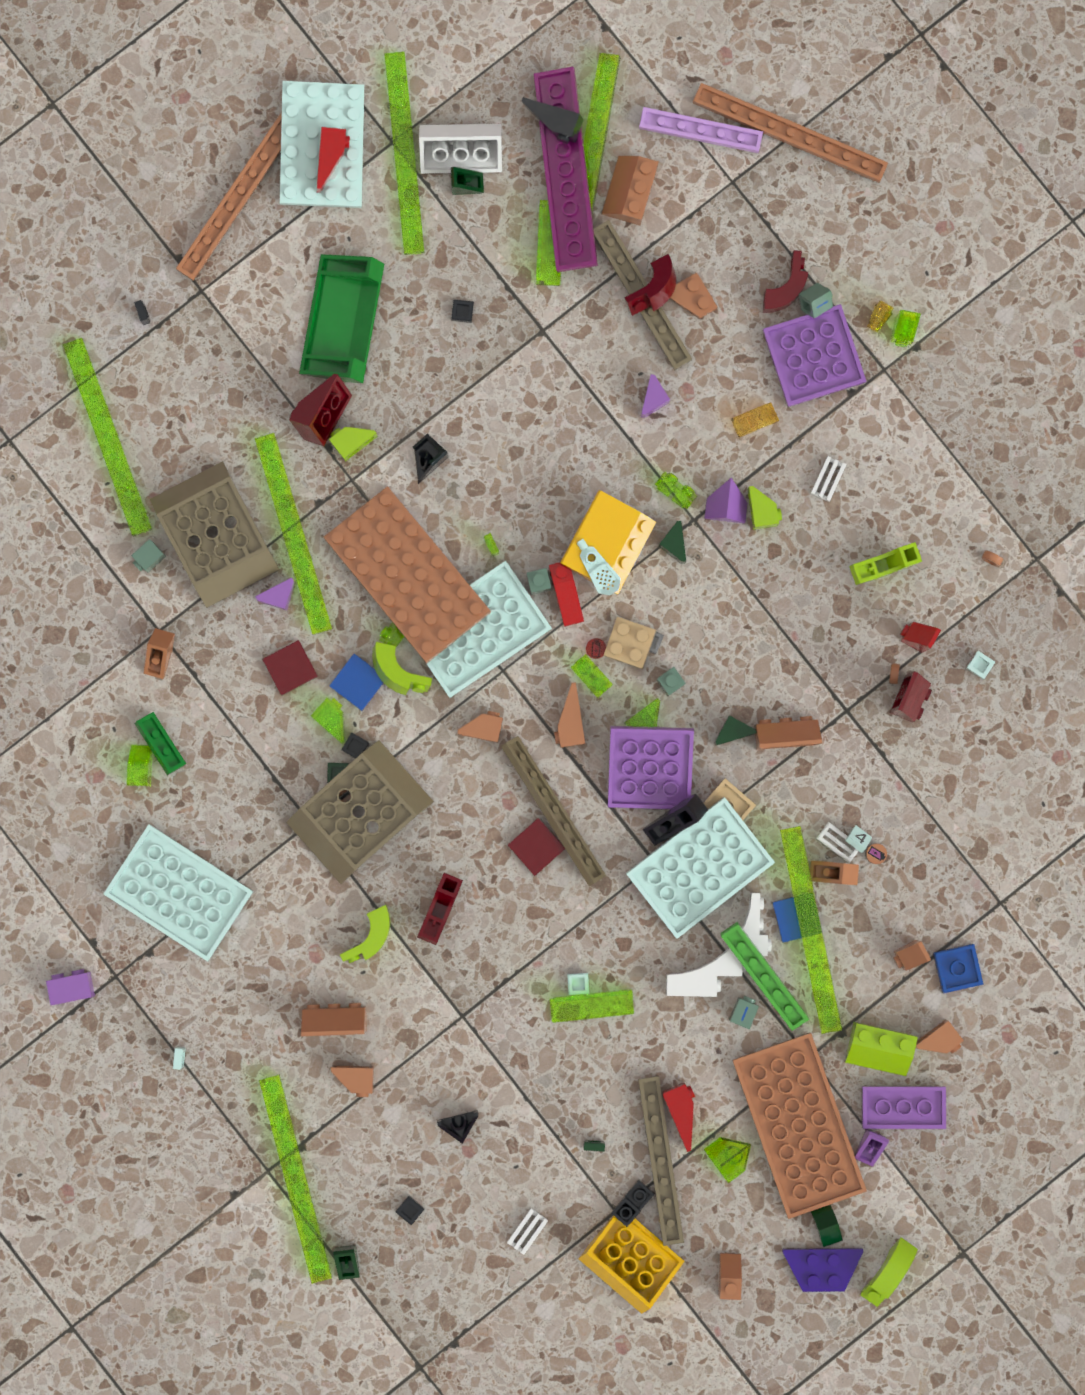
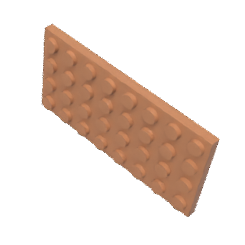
M388 486L324 536L325 541L426 664L491 613L486 604Z
M811 1032L732 1060L788 1219L867 1192Z

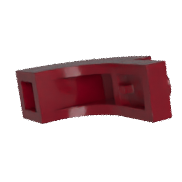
M793 250L788 282L779 288L765 290L763 313L783 310L799 297L808 278L807 271H800V269L804 270L805 257H801L802 251Z
M669 254L650 263L654 275L649 284L624 297L632 316L648 307L656 311L672 296L676 287V274Z
M443 873L417 938L437 945L463 880Z

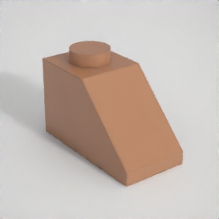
M157 628L154 629L147 644L144 674L164 679L173 650L174 633Z
M488 711L487 714H481L458 729L457 734L498 743L503 718L499 717L500 713Z
M811 861L809 881L857 885L859 865Z
M914 940L895 950L896 956L893 957L898 968L902 967L905 971L931 960L922 941Z
M945 1019L917 1040L916 1048L941 1053L951 1052L952 1054L961 1048L960 1043L964 1040L952 1024Z
M331 1067V1072L351 1093H356V1097H369V1094L373 1093L374 1067Z
M720 1253L719 1298L741 1300V1254Z

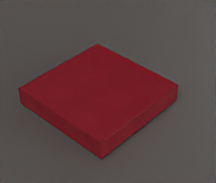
M299 640L262 659L281 696L318 677Z
M539 818L508 844L509 848L534 876L565 850V847Z

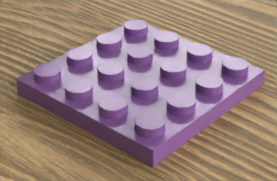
M841 304L833 306L816 318L805 315L762 330L788 407L866 383V378Z
M610 726L608 807L671 809L681 801L689 798L692 787L694 728Z

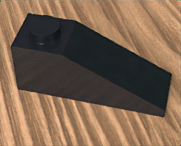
M522 98V103L557 137L558 141L567 144L569 141L576 143L583 123V118L579 113L528 98Z
M694 794L644 827L643 831L654 846L699 822L708 809L698 795Z

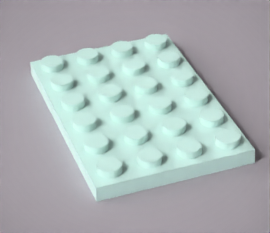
M298 81L282 82L280 205L362 207L364 85ZM321 127L346 129V136H350L349 149L345 148L342 159L321 193H316Z
M506 561L470 584L471 588L486 604L491 613L427 663L449 698L552 629Z
M723 797L708 809L699 822L675 834L626 872V874L676 939H678L775 862L730 803Z
M148 824L107 887L104 895L208 962L254 891Z

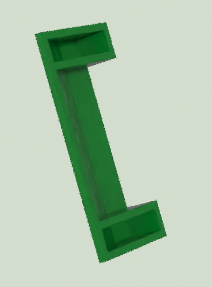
M321 254L299 374L328 379L335 373L339 375L343 382L363 383L384 263L373 257Z

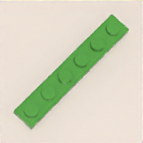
M736 922L720 933L722 939L789 1028L793 1031L809 1020L808 1015L740 924Z

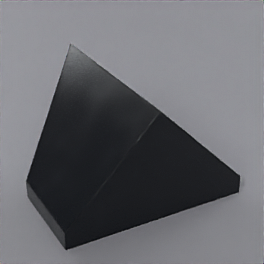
M428 433L413 446L418 484L449 458L447 451Z
M476 1110L437 1120V1125L463 1144L477 1120L479 1112Z

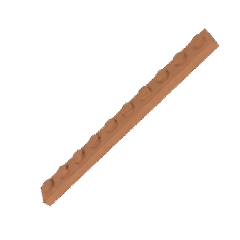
M700 84L693 100L695 105L754 130L763 131V134L880 183L888 165L886 161L706 84Z
M282 112L176 267L177 271L192 281L195 280L280 154Z

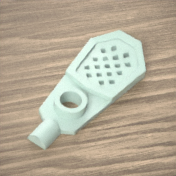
M584 539L577 542L581 550L580 558L597 593L610 596L618 591L621 578L594 547H588ZM589 554L595 556L594 562L588 561L587 557Z

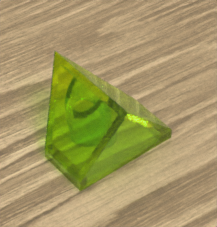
M719 1137L704 1148V1151L726 1181L730 1183L745 1172L751 1144Z

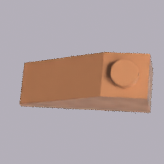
M576 682L571 683L557 727L558 731L554 732L555 742L560 744V748L585 744Z

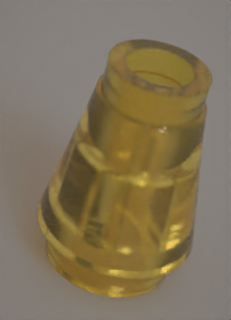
M879 301L874 306L867 327L878 333L879 329L893 315L892 311L894 308L883 301Z

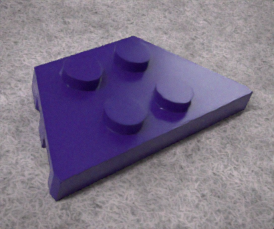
M863 1248L782 1249V1252L803 1292H845L863 1254Z

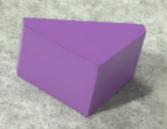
M653 374L650 375L641 413L642 418H646L670 402V398Z
M290 578L255 597L260 603L287 611L296 583L293 578Z
M866 1129L855 1153V1159L873 1167L889 1143V1139Z

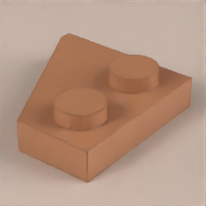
M698 273L676 284L675 290L670 297L680 307L687 309L699 319L718 308Z

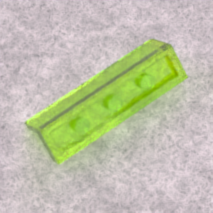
M540 200L536 285L560 286L561 272L556 271L548 200Z
M632 989L549 998L553 1023L634 1014Z

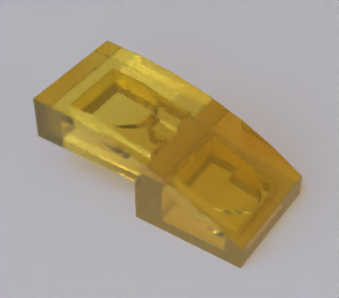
M770 402L732 418L731 421L740 438L775 424L779 419Z

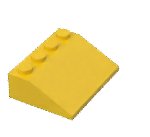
M598 490L560 563L592 582L580 558L581 550L577 545V542L584 539L588 547H594L621 578L619 590L614 593L618 595L656 522L640 511ZM589 554L587 557L588 561L594 562L595 556Z
M614 1215L578 1258L641 1314L651 1309L685 1262L668 1246H663V1242L637 1219H634L626 1227Z

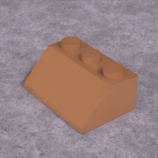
M618 156L601 215L641 226L659 162L641 156Z
M812 716L800 717V721H792V718H781L779 723H771V719L759 720V724L754 725L756 730V750L822 744L818 720H813Z
M340 1003L328 1004V1008H320V1004H309L307 1008L302 1010L301 1036L355 1035L367 1032L366 1006H361V1003H349V1007H341Z

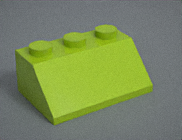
M853 1022L845 1063L906 1076L914 1057L918 1037Z

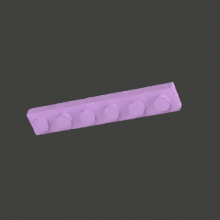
M643 107L639 129L754 153H759L763 131Z

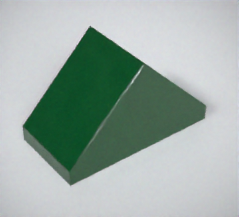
M451 167L452 195L484 193L483 173Z
M677 521L660 542L659 547L680 564H685L686 554L682 522Z
M729 715L714 742L715 746L754 735L756 730Z
M831 1204L811 1211L823 1247L843 1241Z
M356 1245L335 1247L333 1256L339 1280L360 1278Z

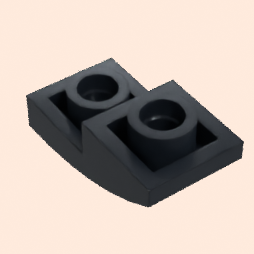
M638 1180L611 1214L628 1227L655 1194L643 1182Z

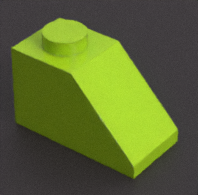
M344 427L332 432L329 441L346 462L378 436L374 430Z
M749 486L747 491L753 530L778 526L779 521L782 520L781 509H777V504L754 486Z

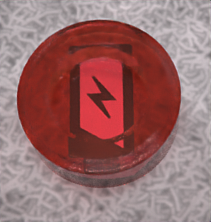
M599 638L591 639L586 645L587 655L592 659H600L604 656L606 650L605 642Z

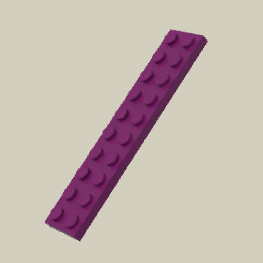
M573 66L534 73L536 99L538 102L580 114L575 68ZM539 121L556 271L564 272L598 266L582 126L576 143L569 141L567 144L558 141L557 137Z

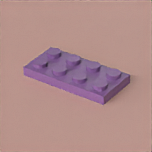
M862 1086V1128L946 1129V1087Z

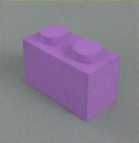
M84 969L71 971L72 976L64 977V973L51 975L52 980L46 981L50 1005L94 997L91 972L85 973Z

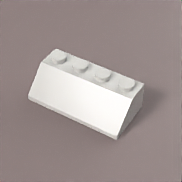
M501 124L420 125L421 174L451 173V167L482 173L502 172Z

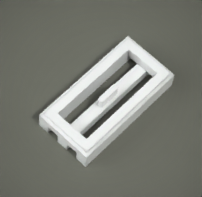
M827 456L810 494L830 502L847 464ZM832 463L833 465L821 492H816L828 464ZM838 466L840 467L828 496H825L824 493Z
M828 822L816 839L850 863L858 853V850H851L827 832L830 828L844 840L848 837ZM824 835L851 855L847 857L822 837Z
M531 1208L507 1243L524 1255L546 1225L548 1219ZM533 1214L535 1218L518 1242L515 1243L514 1239ZM540 1219L542 1222L522 1248L520 1245Z

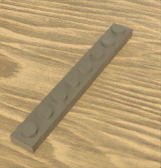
M610 220L595 227L594 237L628 294L630 295L645 287L647 282ZM648 307L640 312L674 371L692 361V357L662 307L656 311Z
M519 736L501 746L588 886L605 877L606 874Z
M659 1076L639 1078L638 1084L663 1246L684 1243Z

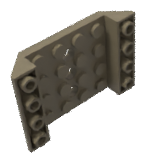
M223 461L150 499L160 523L206 608L280 570ZM229 517H234L237 521L234 528H228L225 525ZM210 527L218 529V535L214 538H210L207 535V530ZM193 536H197L200 539L197 547L189 546V539Z
M378 740L299 808L286 823L337 881L342 884L363 863L434 801L381 741ZM348 790L350 792L351 798L348 802L340 800L339 794L341 791ZM356 806H362L365 810L361 818H357L353 814V809ZM371 821H375L378 824L379 828L375 833H369L367 830V824Z

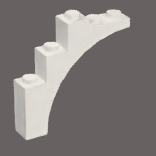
M750 893L749 908L742 928L763 956H768V952H771L772 947L771 939H768V935L760 934L764 927V920L760 918V910L764 909V897H760V893ZM728 947L713 961L697 969L683 973L666 974V995L717 997V992H721V980H717V976H742V972H746V969Z

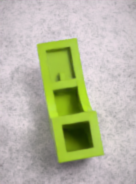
M916 542L874 558L852 564L849 568L855 584L859 585L922 562Z
M380 642L375 643L372 650L374 669L386 686L403 695L407 694L409 688L417 693H424L429 690L432 678L403 670L396 660V646Z
M387 904L367 913L370 921L369 935L362 944L340 954L343 962L348 960L349 963L360 959L359 954L361 953L366 961L383 947L390 931V913Z
M900 1237L889 1250L879 1271L862 1289L860 1295L878 1307L885 1298L888 1299L900 1284L910 1268L918 1249Z

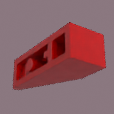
M321 127L316 193H321L342 159L345 148L349 149L350 136H346V129Z
M560 562L549 565L564 627L584 622L572 570Z
M911 622L902 629L900 633L903 636L901 642L923 653L932 648L941 630L925 624Z
M681 1083L663 1091L662 1095L687 1152H689L692 1145L694 1108L692 1098L695 1095L691 1086L686 1087L685 1083Z

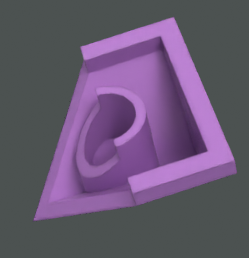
M732 478L707 498L704 519L745 524L748 503Z

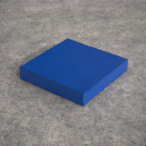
M353 654L329 686L363 711L383 685V682L373 667L356 654Z
M813 892L772 902L782 943L823 933Z
M974 944L933 952L942 993L984 985Z

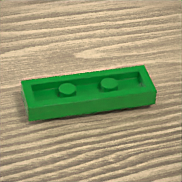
M154 712L134 723L167 776L186 765V762Z

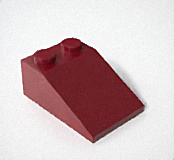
M334 373L298 402L296 408L291 413L289 421L305 441L325 446L352 394L339 375Z
M915 671L905 675L890 713L912 723L916 719L920 720L924 708H921L924 700L928 701L932 692L929 689L931 683Z

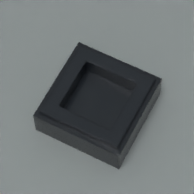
M454 299L451 321L472 323L474 302Z
M141 300L134 302L141 323L143 325L150 324L151 321L144 302Z
M351 732L341 750L356 759L366 750L369 742Z
M409 1195L396 1210V1213L412 1225L425 1208Z

